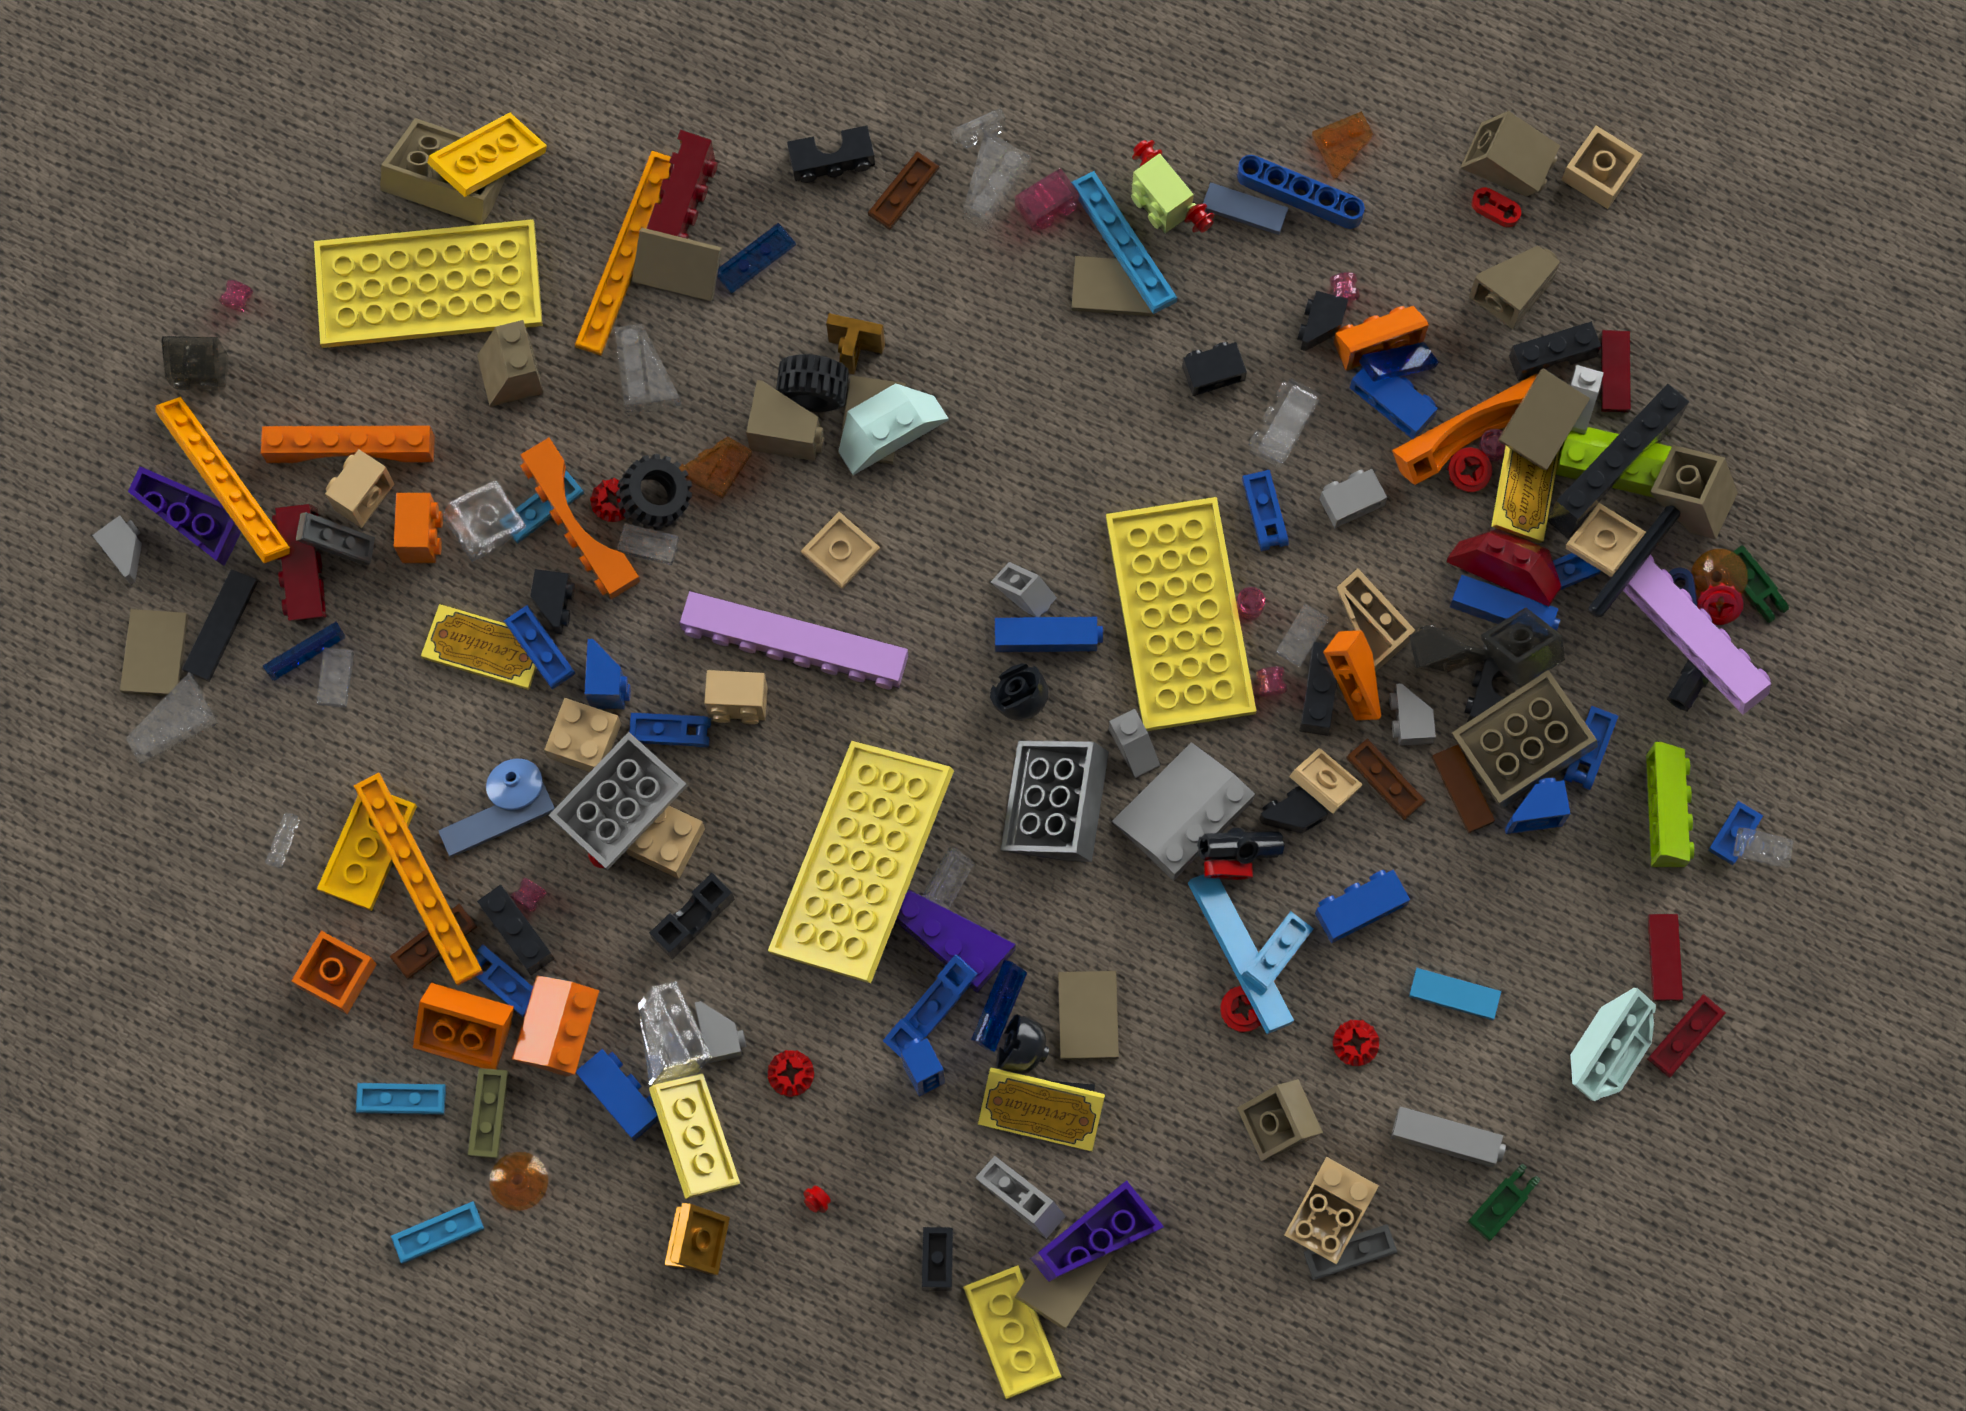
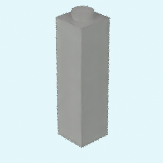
M1401 1106L1397 1110L1390 1139L1492 1168L1496 1165L1497 1161L1502 1162L1506 1145L1501 1144L1503 1135Z

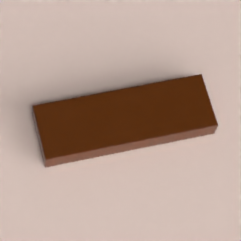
M917 151L868 211V215L891 230L936 174L939 166Z
M1368 738L1346 756V759L1404 821L1426 802Z
M1457 744L1432 755L1431 758L1468 834L1494 823L1495 819L1459 745Z
M460 903L451 909L464 936L477 928V925ZM426 928L393 953L390 958L406 979L409 980L441 954Z

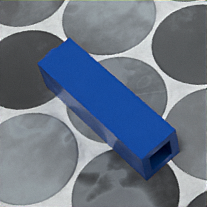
M1461 575L1450 604V608L1547 641L1550 634H1556L1561 620L1556 618L1559 608L1548 607L1530 598L1465 575Z
M1097 617L995 618V652L1097 651L1098 643H1103V626H1097Z

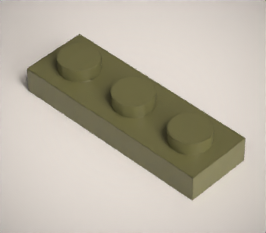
M479 1068L468 1148L469 1157L499 1158L509 1078L508 1070Z

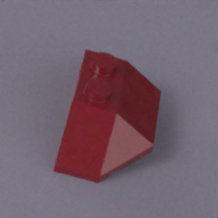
M1499 529L1459 541L1446 561L1449 564L1548 607L1561 590V583L1548 549Z

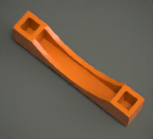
M1538 374L1532 375L1393 449L1392 452L1400 473L1412 484L1416 485L1437 474L1443 465L1467 444L1492 431L1506 427Z
M262 426L261 454L266 463H299L316 458L354 455L359 449L373 458L399 462H434L435 435L430 426Z
M550 437L520 454L523 461L520 467L528 480L533 477L538 486L534 489L541 501L544 503L548 500L553 510L549 511L550 515L558 526L563 524L568 533L564 534L571 548L578 547L583 555L579 560L587 572L591 570L597 577L594 583L602 596L607 593L612 600L640 582L639 576L625 554L610 549L596 541L583 530L574 518L565 497L564 479L566 465Z

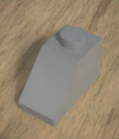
M1576 365L1569 385L1589 397L1590 400L1573 426L1572 431L1582 434L1586 433L1604 372Z
M119 515L92 536L131 585L135 582L142 546L137 536L141 533L131 520L126 523Z
M1011 562L991 581L996 588L1024 612L1035 617H1040L1041 614L1045 613L1057 598L1039 575Z
M1135 709L1109 721V731L1134 778L1160 766L1149 734Z
M701 1001L695 1002L708 1063L743 1056L741 1048L747 1047L743 1030L737 1031L736 1024Z

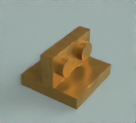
M831 313L828 314L826 322L829 343L839 344V362L848 368L849 374L855 375L861 349L883 354L885 338L882 324Z
M682 1203V1207L676 1208L665 1265L718 1275L730 1217L693 1204Z

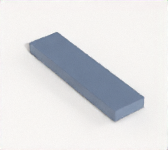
M543 783L539 796L524 808L505 810L494 805L438 831L450 858L548 815L555 807Z

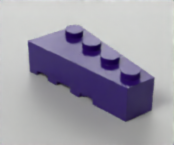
M139 466L128 492L213 559L225 566L241 531L220 501Z
M911 890L906 893L895 921L945 966L956 954L978 973L969 986L976 993L980 991L1016 949V944Z
M1126 1180L1030 1259L1048 1282L1154 1234L1164 1226Z

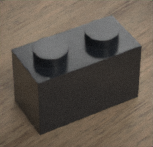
M1222 342L1215 345L1213 349L1204 352L1202 350H1195L1183 358L1182 368L1192 396L1236 384L1246 379L1247 371L1236 342L1230 344Z
M923 1227L922 1291H952L953 1228Z

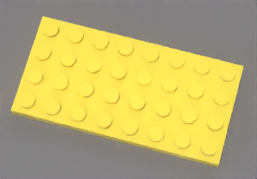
M533 219L314 241L319 332L322 348L493 331L496 326L520 320L524 321L526 328L543 326L536 233Z
M1217 497L1106 514V523L1141 720L1146 730L1152 731L1256 714Z
M851 741L768 951L779 957L871 984L954 770L950 766Z

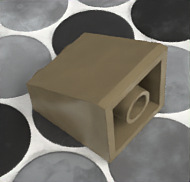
M1507 111L1481 122L1460 168L1521 195L1529 196L1539 193L1546 185L1547 179L1545 177L1549 169L1557 161L1558 157L1556 154L1560 145L1510 111Z
M1537 245L1479 273L1475 277L1469 298L1511 329H1514L1553 282L1560 261L1552 251L1542 249Z
M520 320L496 326L477 355L489 406L543 394L544 391L532 344L524 321Z
M757 380L746 431L750 450L816 461L817 453L823 452L825 441L823 427L819 426L818 417L764 381Z
M1672 445L1651 489V494L1664 507L1673 505L1680 511L1681 514L1677 520L1690 533L1712 539L1717 538L1738 494L1725 457Z

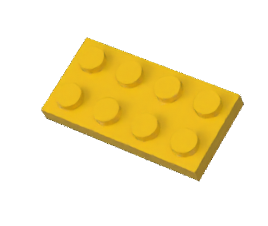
M508 113L429 155L428 164L459 193L466 197L545 154L547 145L514 115Z
M359 795L351 809L317 890L372 911L393 861ZM392 795L407 826H409L417 808L416 804Z

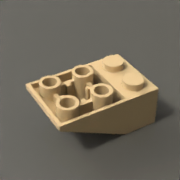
M1326 1157L1284 1236L1337 1265L1379 1185Z

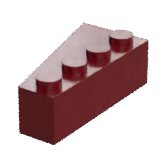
M680 130L677 138L681 144L679 152H672L669 161L671 164L669 168L670 178L663 179L659 193V199L662 201L661 204L655 203L646 229L688 239L689 235L686 232L689 225L694 226L697 220V205L699 201L703 202L706 198L708 186L705 185L709 177H714L718 162H715L711 139Z
M310 504L275 508L276 515H272V524L290 547L288 555L277 558V560L282 562V571L278 573L279 584L281 588H285L286 599H282L283 615L288 616V621L292 622L326 618L324 581L318 577V573H322L320 551H315V547L296 541L300 513L307 512L318 516V508Z

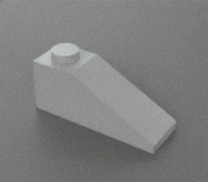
M996 1156L975 1177L1046 1239L1066 1217L1053 1200Z

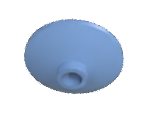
M510 759L502 762L492 770L487 779L486 791L488 797L494 805L501 809L518 810L524 808L539 796L543 786L542 774L534 763L525 759ZM516 778L514 781L508 782L510 779Z

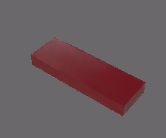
M1602 330L1601 372H1604L1601 381V412L1629 413L1631 410L1630 331Z
M1649 914L1648 933L1653 1001H1682L1683 986L1678 914Z
M1703 994L1647 1060L1670 1078L1726 1012Z

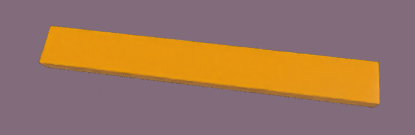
M651 151L576 340V348L602 356L633 277L639 231L641 228H647L655 203L661 204L662 200L659 199V193L663 179L670 178V156Z
M182 397L156 405V413L262 562L267 563L288 555L290 551L288 544Z
M377 773L354 785L456 985L459 986L483 973L381 774Z

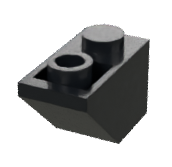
M1316 291L1314 300L1308 299L1304 315L1309 316L1307 325L1301 324L1297 340L1302 341L1300 350L1307 351L1335 336L1342 326L1348 303L1347 298Z
M535 569L530 594L531 599L556 634H562L563 627H568L570 622V610L566 609L568 599L573 600L575 583H571L569 573Z
M1298 786L1288 792V798L1278 803L1277 800H1274L1265 805L1259 818L1262 824L1302 834L1325 821L1328 812L1320 802L1301 786Z

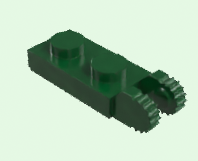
M1741 545L1720 560L1719 565L1752 606H1756V609L1767 623L1775 620L1774 613L1764 601L1767 597H1770L1781 613L1789 610L1786 600L1777 591L1778 587L1744 545Z
M1523 1163L1509 1178L1506 1177L1467 1221L1488 1242L1493 1239L1529 1198L1528 1194L1541 1181L1537 1175L1532 1177L1523 1191L1513 1183L1517 1178H1520L1526 1172L1525 1169L1527 1167Z

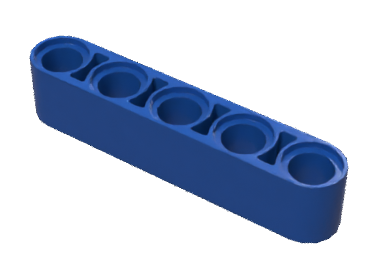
M1246 155L1239 161L1237 178L1244 187L1344 228L1353 229L1361 224L1365 206L1358 197L1255 155ZM1250 168L1255 170L1256 173L1249 175L1244 170ZM1278 179L1281 181V184L1273 185L1269 180ZM1302 189L1307 194L1301 196L1297 195L1294 191ZM1326 199L1332 205L1324 206L1319 201ZM1354 210L1358 215L1349 216L1345 211Z

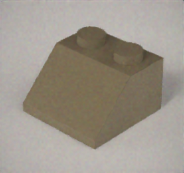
M1299 1079L1276 1085L1237 1107L1261 1161L1303 1144L1323 1133Z

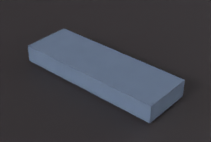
M1211 182L1203 204L1207 205L1206 212L1214 213L1280 235L1288 212V207Z

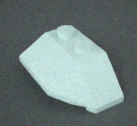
M895 383L847 412L838 452L852 475H855L945 423L949 418L933 395Z
M1633 988L1602 1006L1570 1055L1572 1084L1592 1101L1620 1092L1652 1043L1653 1013H1655L1656 1004L1638 988Z

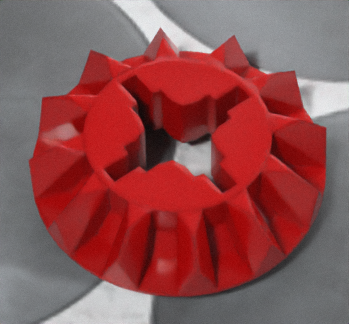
M1472 447L1463 448L1450 458L1451 460L1447 468L1450 475L1449 480L1456 485L1457 489L1467 491V493L1481 490L1489 483L1492 476V465L1487 455L1481 450ZM1465 463L1468 466H1479L1472 472L1473 478L1469 474L1461 476L1460 473L1466 468Z
M616 478L606 481L602 480L597 487H594L590 498L593 512L600 519L607 522H618L625 519L623 516L626 512L625 509L620 510L619 507L616 509L615 505H612L611 502L605 503L608 500V490L614 496H616V492L619 490V487H617L619 480Z
M1721 583L1719 586L1714 587L1710 585L1705 592H1701L1700 598L1697 601V607L1699 610L1701 608L1710 615L1714 625H1724L1731 623L1739 617L1743 610V599L1741 593L1733 585L1729 587ZM1722 597L1724 603L1720 611H1718L1716 602H1718V598Z
M1242 986L1234 987L1224 995L1221 1001V1018L1229 1028L1239 1033L1252 1032L1261 1025V1022L1253 1007L1248 1011V1020H1246L1242 1013L1232 1014V1012L1239 1008L1238 998L1241 999L1245 1006H1252Z
M1349 1020L1341 1024L1336 1030L1333 1037V1049L1337 1057L1345 1064L1363 1066L1371 1062L1377 1055L1379 1036L1374 1026L1369 1025L1364 1020ZM1353 1031H1355L1358 1039H1368V1041L1361 1044L1360 1054H1358L1355 1046L1344 1045L1352 1041Z
M785 1050L775 1055L768 1065L769 1083L777 1093L783 1096L794 1097L801 1095L809 1089L813 1082L814 1068L808 1056L798 1050ZM787 1061L790 1062L793 1069H803V1071L795 1074L794 1085H792L788 1076L783 1077L781 1075L787 1071Z

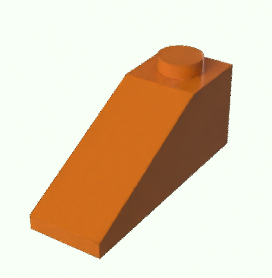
M1362 630L1340 631L1335 635L1323 653L1355 721L1379 720L1381 710L1373 653Z

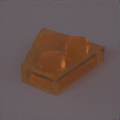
M1361 111L1312 131V137L1333 179H1336L1344 168L1354 160L1358 152L1373 138V133Z
M726 437L716 443L713 448L699 453L698 457L685 465L682 463L679 469L687 471L689 474L686 477L687 479L723 499L752 455V450L732 438Z

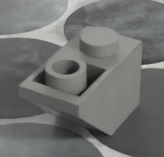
M1396 684L1394 693L1389 694L1390 710H1395L1396 721H1392L1393 738H1398L1399 746L1433 744L1436 738L1433 709L1403 684Z

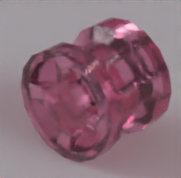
M1339 273L1329 279L1331 287L1334 288L1332 295L1347 298L1348 302L1359 299L1360 293L1355 285L1357 283V275L1355 273Z
M229 279L226 283L227 290L224 294H221L219 302L228 308L244 312L246 300L251 298L253 290L241 282Z
M1499 429L1486 431L1482 435L1479 444V450L1484 452L1491 462L1498 461L1504 457L1506 446L1498 441L1503 432Z
M1247 587L1240 591L1236 601L1238 614L1245 619L1258 618L1264 609V594L1255 587Z
M1268 667L1256 672V677L1261 684L1259 688L1260 696L1280 695L1287 692V684L1283 682L1285 674L1283 667Z
M523 877L520 881V888L518 891H513L510 897L529 911L535 912L537 902L544 898L547 892L531 880Z

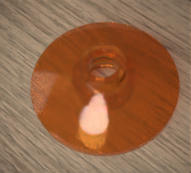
M1712 549L1703 553L1695 561L1691 570L1695 581L1696 594L1699 598L1701 592H1705L1710 585L1714 587L1719 586L1721 583L1729 587L1733 585L1742 594L1748 581V572L1743 560L1734 552L1726 549ZM1716 571L1722 574V579L1719 582H1715L1712 578ZM1722 597L1718 598L1716 605H1722L1724 599Z
M513 1152L502 1157L494 1165L490 1174V1190L495 1200L503 1207L511 1210H525L536 1205L545 1195L548 1187V1174L544 1164L536 1156L526 1152ZM515 1175H522L523 1181L521 1184H513L512 1179Z

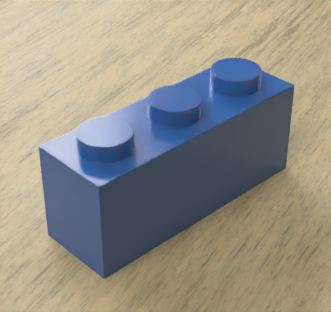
M1373 356L1351 381V390L1411 439L1416 438L1436 415L1438 408L1435 402L1429 396L1421 395L1414 389V385L1407 378H1400L1395 374L1390 364L1385 360H1378Z
M1394 869L1387 873L1385 870H1381L1369 877L1370 882L1360 886L1359 882L1344 890V895L1336 899L1332 895L1318 903L1320 907L1316 909L1315 915L1331 944L1408 905L1410 898Z
M916 1038L904 1045L905 1050L901 1051L903 1067L919 1097L945 1084L944 1069L927 1038L922 1041L920 1038Z
M601 1049L582 1065L576 1073L632 1140L635 1141L659 1121L652 1097L649 1095L645 1099L638 1091L642 1086L631 1073L626 1077L619 1069L623 1064L613 1052L607 1055Z

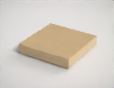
M1598 503L1568 541L1566 549L1612 577L1646 532Z
M838 512L801 550V553L843 589L880 551V547L842 513Z
M1320 748L1301 763L1289 776L1333 814L1357 793L1363 785Z

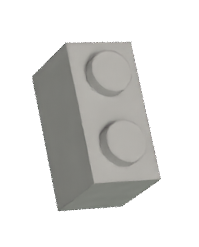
M1373 469L1366 472L1358 470L1352 473L1348 480L1344 482L1334 481L1326 485L1320 496V501L1334 528L1385 506L1387 496Z

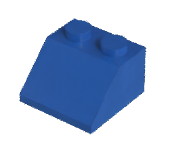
M588 639L585 696L589 706L597 709H625V701H630L631 686L628 684V677L623 675L621 667L594 639Z
M1555 778L1539 780V784H1535L1511 817L1505 828L1506 834L1562 827L1570 815L1565 781H1556Z

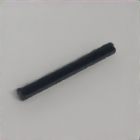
M1675 506L1665 507L1591 603L1589 612L1595 617L1604 616L1680 517L1681 513Z

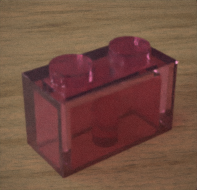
M1061 168L1015 196V207L1032 231L1039 227L1041 230L1046 229L1054 222V218L1062 213L1063 215L1070 214L1077 208L1079 203L1078 191Z

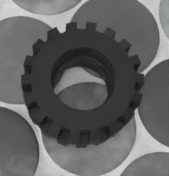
M811 354L788 356L779 363L776 390L811 412L837 410L845 404L849 375L848 368L842 363L824 356Z
M653 454L651 458L646 455L639 461L636 460L622 475L617 485L619 490L616 492V498L621 499L618 507L620 510L625 509L626 512L623 516L626 519L631 517L634 520L632 523L634 526L637 527L641 523L644 530H649L651 527H654V530H661L663 526H670L688 508L690 504L688 501L692 498V492L689 491L692 483L691 480L686 481L685 478L689 474L686 470L681 471L679 469L681 464L678 461L673 464L670 462L671 457L665 456L663 459H660V454ZM655 480L659 482L667 492V504L654 505L648 502L641 492V481Z

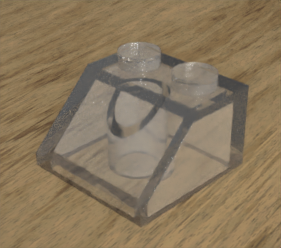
M497 480L449 502L442 516L471 562L500 548L526 527Z

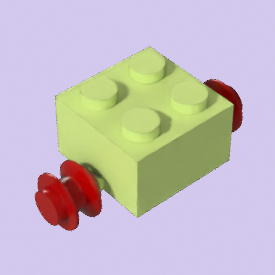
M1143 140L1138 143L1133 149L1135 153L1132 156L1133 160L1140 159L1142 161L1140 168L1133 172L1131 198L1138 208L1144 207L1149 213L1148 219L1156 229L1160 227L1164 233L1183 220L1185 223L1192 222L1194 224L1192 228L1194 233L1207 231L1214 223L1212 219L1215 214H1207L1205 212L1207 208L1205 203L1197 205L1193 203L1194 194L1162 157V150L1154 151L1153 146L1155 142L1153 140L1148 142Z

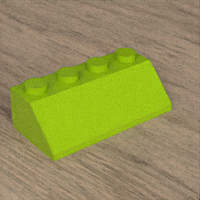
M1587 427L1585 434L1571 430L1561 446L1556 475L1577 479L1619 434ZM1654 443L1629 467L1612 488L1655 498L1651 494V489L1672 447Z
M1655 742L1646 755L1651 867H1686L1690 859L1694 858V843L1689 842V831L1693 829V816L1688 814L1687 804L1691 803L1692 791L1691 786H1687L1686 775L1690 774V759L1685 758V749L1663 742Z

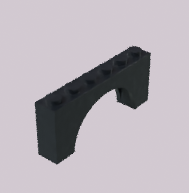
M1667 384L1559 497L1547 522L1569 539L1629 467L1655 442H1661L1678 424L1689 401L1670 384Z

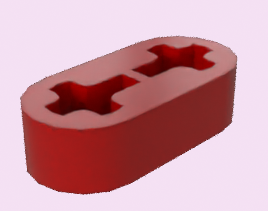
M1487 187L1477 189L1471 201L1472 207L1477 213L1506 228L1515 226L1522 214L1520 206L1515 201ZM1485 196H1488L1489 203H1486L1484 206L1480 205L1479 198L1483 199ZM1509 209L1513 210L1512 215L1514 217L1510 216L1508 219L1504 218L1503 211L1507 212Z
M1230 860L1204 862L1205 878L1225 880L1253 878L1251 862L1247 864Z

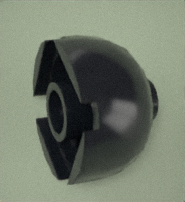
M1021 663L1010 667L999 676L1001 681L997 687L993 685L991 688L990 699L993 705L1002 715L1015 721L1033 718L1040 713L1048 701V685L1042 673L1034 665L1029 667L1027 664Z
M1014 1015L1004 1031V1034H1008L1005 1040L1004 1049L999 1047L996 1066L1004 1071L1025 1074L1034 1070L1039 1062H1045L1049 1053V1047L1046 1046L1045 1032L1036 1021L1026 1016Z

